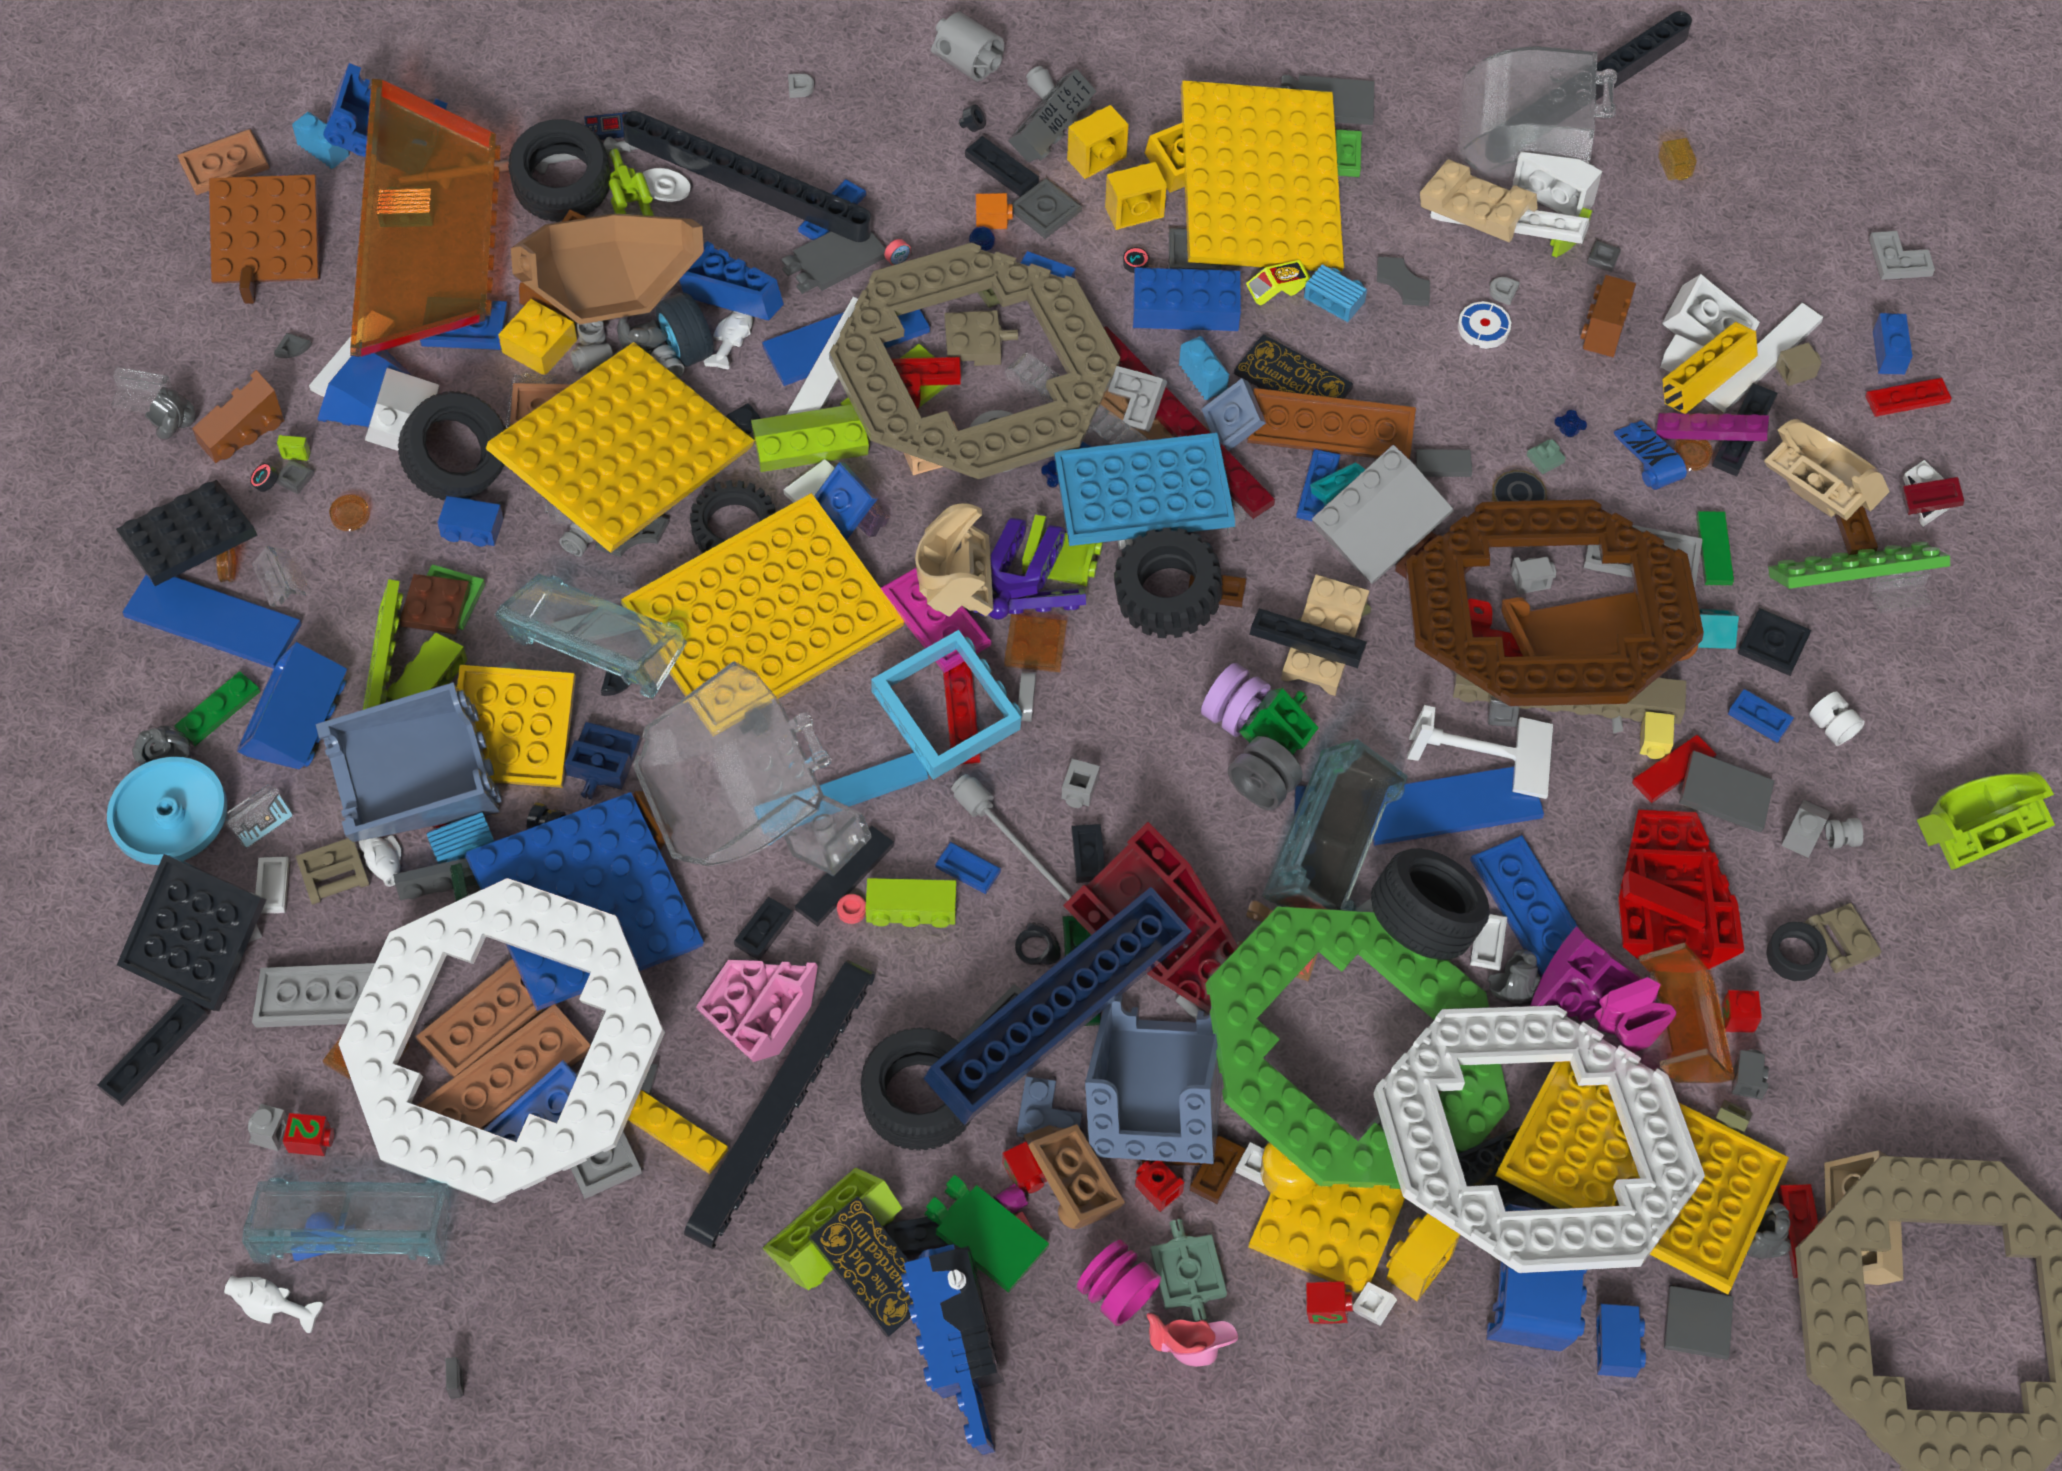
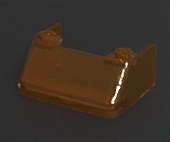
M1685 943L1639 956V962L1650 972V979L1661 984L1657 994L1658 999L1662 1004L1671 1005L1676 1011L1675 1018L1667 1026L1672 1052L1667 1054L1666 1060L1659 1061L1660 1067L1676 1083H1723L1734 1080V1070L1716 985L1709 969Z

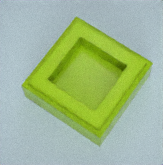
M279 435L277 445L283 459L309 460L311 452L305 437Z

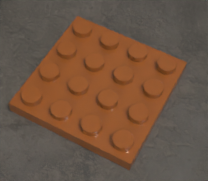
M316 175L209 178L211 282L213 284L240 283L241 270L247 267L252 268L256 282L319 280Z

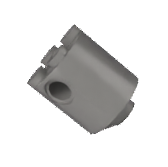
M960 11L951 15L947 20L943 18L938 22L936 26L938 33L931 48V52L977 82L982 81L999 68L1004 52L1003 38Z

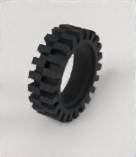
M732 480L726 481V488L723 489L720 482L714 484L715 492L709 487L704 490L705 497L699 494L696 498L697 504L693 503L691 507L690 524L693 540L696 545L698 544L699 550L702 553L726 541L712 533L708 527L711 516L717 510L729 505L745 506L756 513L760 522L776 513L771 497L769 495L765 496V491L762 488L756 491L755 484L749 483L746 489L744 481L740 480L737 482V487H732Z

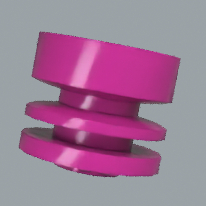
M1120 1239L1106 1247L1090 1262L1081 1275L1076 1288L1082 1294H1088V1300L1091 1303H1096L1105 1298L1100 1311L1115 1326H1120L1128 1321L1151 1298L1161 1282V1276L1146 1262L1133 1267L1137 1260V1253L1133 1250L1128 1251V1245Z

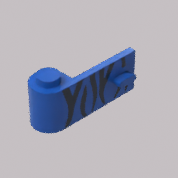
M1642 420L1630 423L1629 426L1614 431L1617 439L1644 464L1642 478L1646 486H1651L1653 490H1657L1686 477V466L1680 455Z

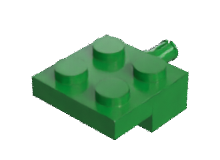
M1283 688L1270 690L1239 732L1249 743L1257 736L1275 740L1294 755L1297 749L1305 748L1319 727L1300 708L1307 700L1305 693L1297 691L1292 699Z

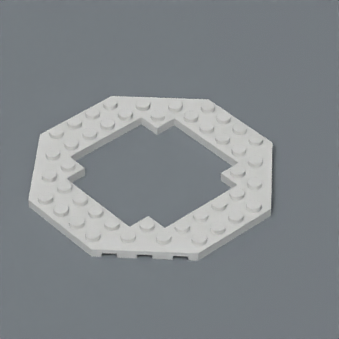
M507 878L389 933L339 1041V1047L382 1161L489 1202L497 1203L513 1192L520 1189L525 1190L546 1180V1177L561 1170L566 1171L587 1161V1158L597 1153L609 1151L617 1146L665 1031L657 1016L646 984L641 977L632 950L625 938L621 923L615 915ZM486 937L590 973L579 1000L584 1004L606 1011L557 1124L529 1114L517 1142L411 1104L423 1076L420 1073L397 1065L446 955L474 964Z
M1558 1006L1442 1009L1433 1023L1414 1041L1409 1051L1404 1053L1396 1062L1385 1079L1378 1083L1373 1093L1403 1197L1518 1273L1641 1267L1705 1177L1669 1076L1658 1068L1656 1071H1653L1640 1063L1641 1058L1620 1045L1616 1048L1603 1039L1604 1035L1586 1023L1582 1022L1580 1025L1566 1016L1567 1012ZM1570 1061L1578 1086L1608 1085L1640 1179L1616 1180L1613 1188L1620 1206L1505 1212L1497 1185H1466L1438 1091L1463 1089L1465 1081L1460 1065Z

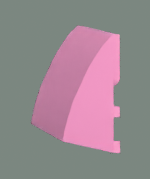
M728 960L696 1008L753 1062L779 1055L811 1007L818 966L816 963L796 966L791 965L790 962H782L780 965L764 964L763 961Z

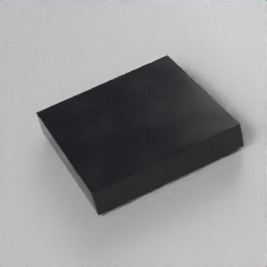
M1759 608L1738 654L1791 676L1812 630Z

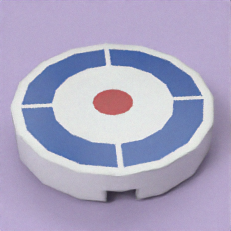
M1482 301L1472 303L1464 308L1459 317L1458 330L1460 336L1467 343L1479 345V348L1487 349L1497 347L1506 341L1510 334L1512 322L1509 314L1502 307L1494 303Z

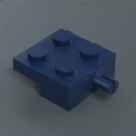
M585 723L578 741L574 740L565 762L567 776L586 781L581 792L583 798L587 799L588 796L589 800L592 799L597 785H605L622 790L641 744V737L593 723Z

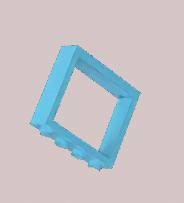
M959 630L871 679L872 693L933 780L1019 731L1021 727L1022 712L1015 702L1011 703L1008 700L1003 684L999 680H994L990 674L991 669L988 663L983 658L979 659L975 653L976 650L973 642L969 637L964 638ZM957 649L1005 718L938 756L891 686Z

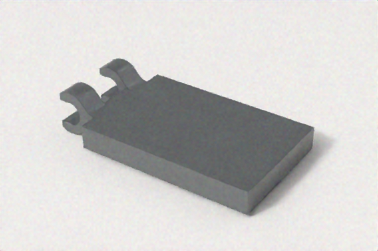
M1290 75L1282 76L1280 88L1333 92L1335 123L1373 125L1374 81L1299 75L1297 81Z
M829 232L793 250L794 256L788 255L784 257L782 262L785 267L782 270L787 276L802 269L805 271L796 276V280L800 283L796 287L801 294L817 286L823 291L885 259L884 253L886 249L872 232L870 238L864 242H854Z

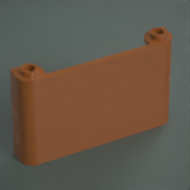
M1635 587L1634 592L1533 611H1530L1529 603L1522 597L1502 600V615L1523 657L1617 655V634H1643ZM1696 645L1679 661H1683L1692 657L1697 652L1698 645Z

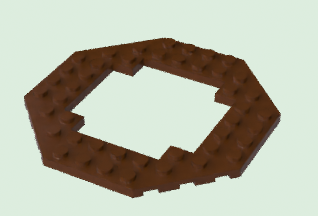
M1593 499L1482 502L1475 507V512L1468 517L1463 516L1451 525L1449 532L1443 536L1438 535L1425 545L1424 551L1419 555H1412L1406 560V576L1415 647L1508 706L1627 704L1703 640L1704 631L1688 554L1680 549L1674 551L1665 546V540L1647 530L1643 533L1632 527L1633 522L1618 513L1610 514L1601 509L1602 504ZM1599 545L1602 564L1630 563L1643 634H1617V655L1505 657L1502 637H1473L1464 567L1490 566L1489 547Z

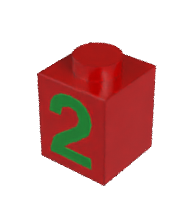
M1728 990L1721 1004L1724 1032L1755 1033L1762 1019L1759 991Z
M289 1113L283 1137V1144L287 1152L325 1156L326 1148L331 1147L334 1141V1129L331 1128L327 1117Z
M1027 1141L1002 1153V1164L1013 1184L1015 1183L1023 1193L1026 1191L1028 1193L1037 1192L1045 1185L1044 1182H1047V1179L1032 1154Z
M1345 1281L1306 1283L1309 1323H1348V1312H1353L1352 1292H1347Z

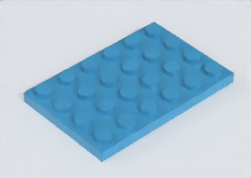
M1217 433L1062 450L1055 453L1054 459L1069 546L1134 539L1139 535L1143 538L1147 536V531L1155 529V532H1160L1165 527H1171V531H1177L1178 528L1187 530V532L1235 527V516Z

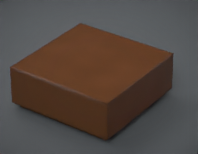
M251 267L242 268L240 273L239 290L245 304H254L256 281Z

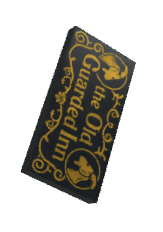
M1264 334L1234 369L1235 375L1260 389L1345 399L1353 389L1352 382Z
M856 1196L808 1236V1238L883 1334L889 1337L911 1318L908 1305L913 1304V1300L910 1298L909 1292H905L901 1274L906 1273L904 1263L909 1262V1260L862 1200Z

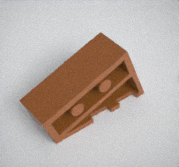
M1605 275L1603 284H1597L1593 299L1597 300L1596 305L1591 303L1587 315L1590 324H1584L1580 339L1585 340L1584 350L1614 358L1636 283Z
M257 370L250 375L253 379L241 390L236 388L231 392L234 397L222 408L217 405L192 428L197 443L215 464L222 459L230 458L235 451L245 445L253 444L259 436L268 431L276 430L284 422L275 390Z

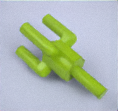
M612 149L609 155L615 171L610 174L609 186L613 194L611 204L615 214H626L627 202L638 201L643 216H654L650 206L653 198L644 174L641 172L635 174L634 169L624 165L619 150Z

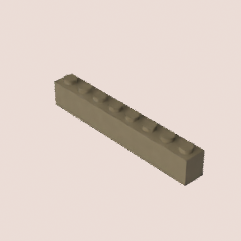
M1455 672L1453 698H1460L1464 702L1479 700L1490 703L1491 694ZM1657 678L1627 704L1520 706V708L1529 709L1537 707L1545 708L1550 712L1562 710L1571 711L1578 715H1603L1606 718L1621 716L1622 718H1629L1637 722H1642L1645 712L1674 715V724H1681L1686 706V681Z

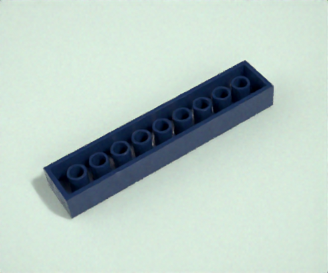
M1150 887L935 1062L923 1079L959 1120L966 1125L1180 947L1192 931L1155 890Z

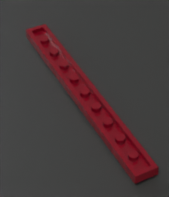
M1107 326L1104 327L1120 356L1119 367L1155 376ZM1165 387L1155 418L1174 438L1210 434L1199 420ZM1220 443L1230 496L1254 519L1274 506L1275 499Z

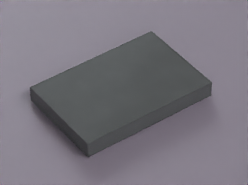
M1693 751L1689 757L1679 803L1753 831L1762 832L1765 827L1775 780Z

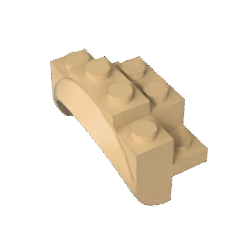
M1799 419L1790 420L1778 429L1783 442L1764 460L1768 468L1787 480L1792 491L1831 518L1836 513L1847 520L1860 506L1871 512L1889 493L1883 475L1875 466Z
M955 504L945 509L925 529V534L916 551L915 561L919 592L927 598L928 605L949 617L961 606L970 611H978L984 616H987L993 610L989 535L973 526L975 521L982 516V509L971 504ZM960 542H961V548L956 552V550H957V548H958V546H959V544H960Z

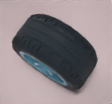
M684 292L678 293L657 304L656 318L659 328L667 333V340L665 342L674 349L676 358L685 367L703 361L712 355L714 346L708 324L701 309L691 295Z

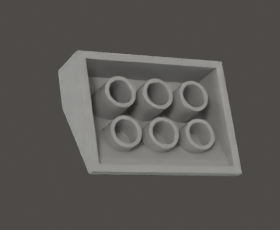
M1392 445L1312 518L1316 530L1373 584L1454 510L1417 467Z

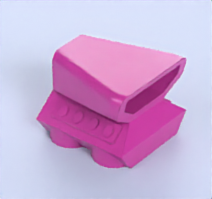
M1646 977L1605 995L1599 1001L1602 1008L1596 1011L1594 1017L1598 1022L1597 1030L1616 1035L1621 1046L1635 1053L1650 1047L1675 1018L1676 1011L1669 1004L1655 1003L1661 984Z

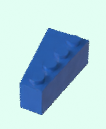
M709 241L703 244L704 252L679 279L682 291L691 295L694 300L768 321L784 305L775 278L755 267H747L746 263L739 258L735 260L729 257L727 251L715 249L714 245Z

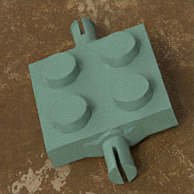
M1177 1219V1225L1176 1221L1173 1220L1169 1224L1174 1239L1166 1244L1150 1247L1154 1269L1161 1276L1159 1289L1164 1309L1181 1306L1191 1307L1194 1322L1200 1320L1207 1322L1208 1319L1203 1304L1210 1300L1225 1298L1227 1295L1212 1234L1201 1237L1186 1236L1182 1219Z

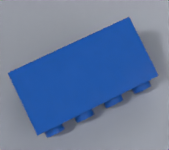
M297 642L294 643L276 663L239 743L237 752L249 758L298 770L303 766L308 767L315 755V751L312 748L315 742L318 743L321 740L318 736L316 724L324 722L326 718L329 719L336 707V704L333 703L336 694L340 695L347 680L343 679L347 668Z

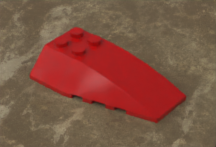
M1638 809L1624 874L1629 870L1705 902L1706 925L1701 930H1698L1633 903L1623 897L1622 879L1618 897L1622 946L1647 967L1709 970L1744 952L1738 901L1735 895H1731L1728 888L1729 882L1726 875H1722L1718 866L1719 860L1715 852H1712L1709 847V838L1697 812Z

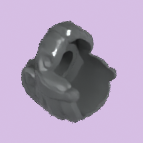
M621 318L617 325L618 338L623 348L635 342L648 354H651L653 349L659 347L667 340V333L659 329L656 320L629 327L626 319Z
M162 387L151 403L150 411L146 412L145 417L158 427L156 429L157 437L165 440L169 439L178 428L191 426L195 421L196 414L194 406L184 396L174 389Z
M159 726L158 728H152L139 733L132 749V755L134 760L141 766L152 760L165 757L190 758L191 746L189 740L181 731H177L170 726Z
M1527 949L1517 950L1505 964L1504 971L1506 974L1497 973L1488 976V982L1490 983V991L1497 998L1509 1001L1510 1003L1523 1004L1533 1000L1541 977L1537 976L1538 966L1535 954Z
M1778 1202L1769 1203L1747 1252L1748 1256L1763 1260L1784 1256L1789 1252L1791 1246L1787 1236L1789 1234L1790 1219L1789 1211L1783 1204Z

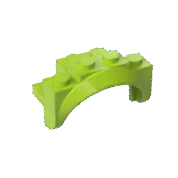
M2033 771L1987 776L1966 782L1949 790L1939 798L1930 814L1917 819V822L1928 846L1939 843L1951 870H1954L2054 826L2053 819L2043 800L2054 795L2046 780L2040 774Z

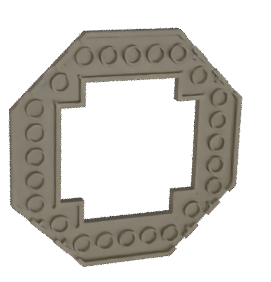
M968 243L873 271L866 289L862 291L855 304L852 315L848 317L840 332V337L836 344H833L829 352V360L870 441L976 479H982L1055 456L1056 452L1062 450L1078 449L1111 383L1116 366H1119L1120 363L1119 354L1076 279L1065 276V278L1051 274V270L1034 264L1027 266L1018 263L1016 258L997 251L995 254L981 250V246L974 243ZM990 288L993 289L1002 307L1027 300L1067 372L1065 375L1046 381V388L1054 402L957 431L947 411L921 418L883 345L885 342L904 337V328L897 316Z
M1879 1157L1866 1173L1843 1195V1198L1822 1218L1814 1230L1795 1248L1807 1377L1816 1386L1820 1385L1832 1397L1831 1401L1849 1419L1853 1418L1866 1431L1865 1435L1884 1453L1887 1452L1900 1465L1899 1468L1902 1471H2045L2062 1450V1220L2001 1161ZM1888 1221L2002 1226L2006 1257L2036 1258L2050 1382L2026 1381L2020 1384L2024 1413L1907 1410L1904 1377L1873 1376L1861 1251L1887 1252L1891 1250Z

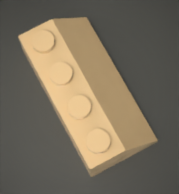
M1878 1150L1824 1163L1826 1214L1835 1207L1854 1183L1866 1173L1876 1159L1887 1155ZM1888 1221L1891 1250L1887 1252L1861 1251L1864 1284L1882 1285L1903 1280L1901 1222Z

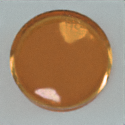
M1679 439L1674 447V451L1683 459L1686 470L1698 471L1707 467L1713 454L1712 447L1707 440Z
M349 494L337 498L332 503L329 514L336 528L342 531H355L367 523L370 511L367 502L362 497Z
M235 548L216 556L217 574L220 582H234L237 564Z

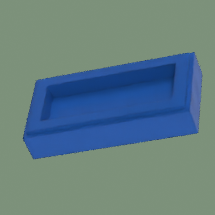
M952 842L949 843L935 864V868L984 894L988 892L1001 873V868Z

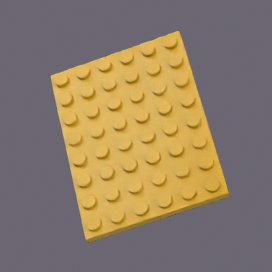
M1183 80L1181 84L1188 262L1266 268L1300 260L1307 271H1318L1323 264L1342 272L1344 260L1333 92Z
M633 342L488 441L486 449L611 553L746 453L753 446L755 440Z
M812 493L621 599L622 606L712 736L743 720L745 712L756 706L762 709L904 626L902 617Z
M1555 1062L1495 1176L1559 1209L1620 1206L1613 1188L1616 1180L1640 1179L1608 1085L1578 1086L1571 1062ZM1679 1103L1705 1177L1649 1255L1729 1294L1789 1157Z

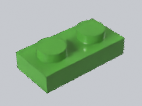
M1336 130L1338 176L1360 177L1362 131Z

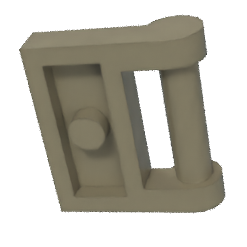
M349 838L295 856L312 905L321 902L320 899L339 892L357 886L361 888L369 886L355 842H352ZM353 869L355 870L356 875L318 888L315 887L314 883Z
M1852 903L1822 915H1814L1804 922L1820 931L1826 940L1827 956L1832 962L1830 966L1834 973L1880 956L1882 952ZM1825 925H1829L1847 957L1840 954L1825 930Z

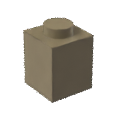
M1808 342L1781 351L1775 367L1787 386H1791L1815 378L1822 362L1820 355L1813 350Z

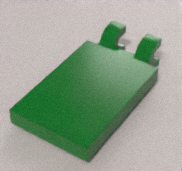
M954 1174L947 1182V1189L944 1192L956 1200L954 1204L947 1210L945 1205L934 1197L927 1204L926 1208L928 1210L924 1215L939 1225L936 1235L947 1244H954L960 1248L969 1246L976 1267L1009 1293L1048 1249L1049 1243L979 1186L976 1185L969 1191L965 1183Z

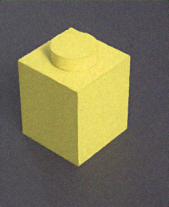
M1645 712L1641 723L1640 754L1647 755L1652 759H1661L1670 754L1673 747L1674 715Z

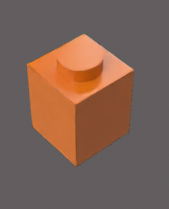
M1007 193L976 194V229H1007V220H1012L1013 218L1012 204H1007Z

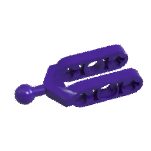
M1013 517L1008 520L990 555L992 590L999 595L998 598L993 599V610L989 613L991 618L1000 620L1008 615L1009 599L1037 594L1039 589L1043 588L1064 545V527L1049 525L1028 567L1026 575L1020 576L1007 572L1024 539L1026 521Z

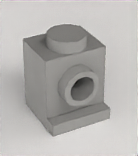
M1519 557L1513 560L1510 572L1518 594L1551 588L1553 578H1556V569L1554 563L1549 562L1548 557H1533L1522 562Z
M1072 759L1062 786L1061 799L1066 800V803L1074 808H1081L1082 805L1090 806L1099 781L1100 766Z
M260 1104L259 1109L252 1114L248 1123V1130L251 1135L249 1143L279 1151L288 1120L285 1111Z

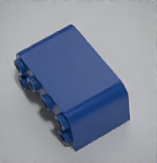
M349 63L338 85L324 129V138L331 145L354 152L356 155L401 171L408 176L421 174L435 149L441 124L383 97L381 93L369 89L370 80L365 78L363 81L361 79V67ZM435 98L433 105L446 111L448 103Z
M1509 1204L1504 1208L1505 1212L1542 1210ZM1500 1261L1498 1301L1493 1304V1311L1496 1312L1495 1323H1488L1486 1340L1563 1351L1574 1343L1578 1336L1581 1337L1584 1333L1585 1319L1581 1317V1308L1587 1296V1288L1583 1286V1275L1586 1274L1587 1270L1518 1273Z

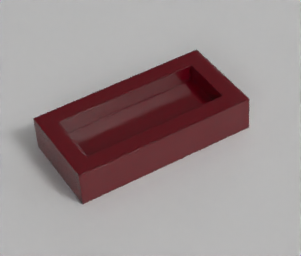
M1958 477L1906 485L1902 488L1908 515L1964 505V497Z

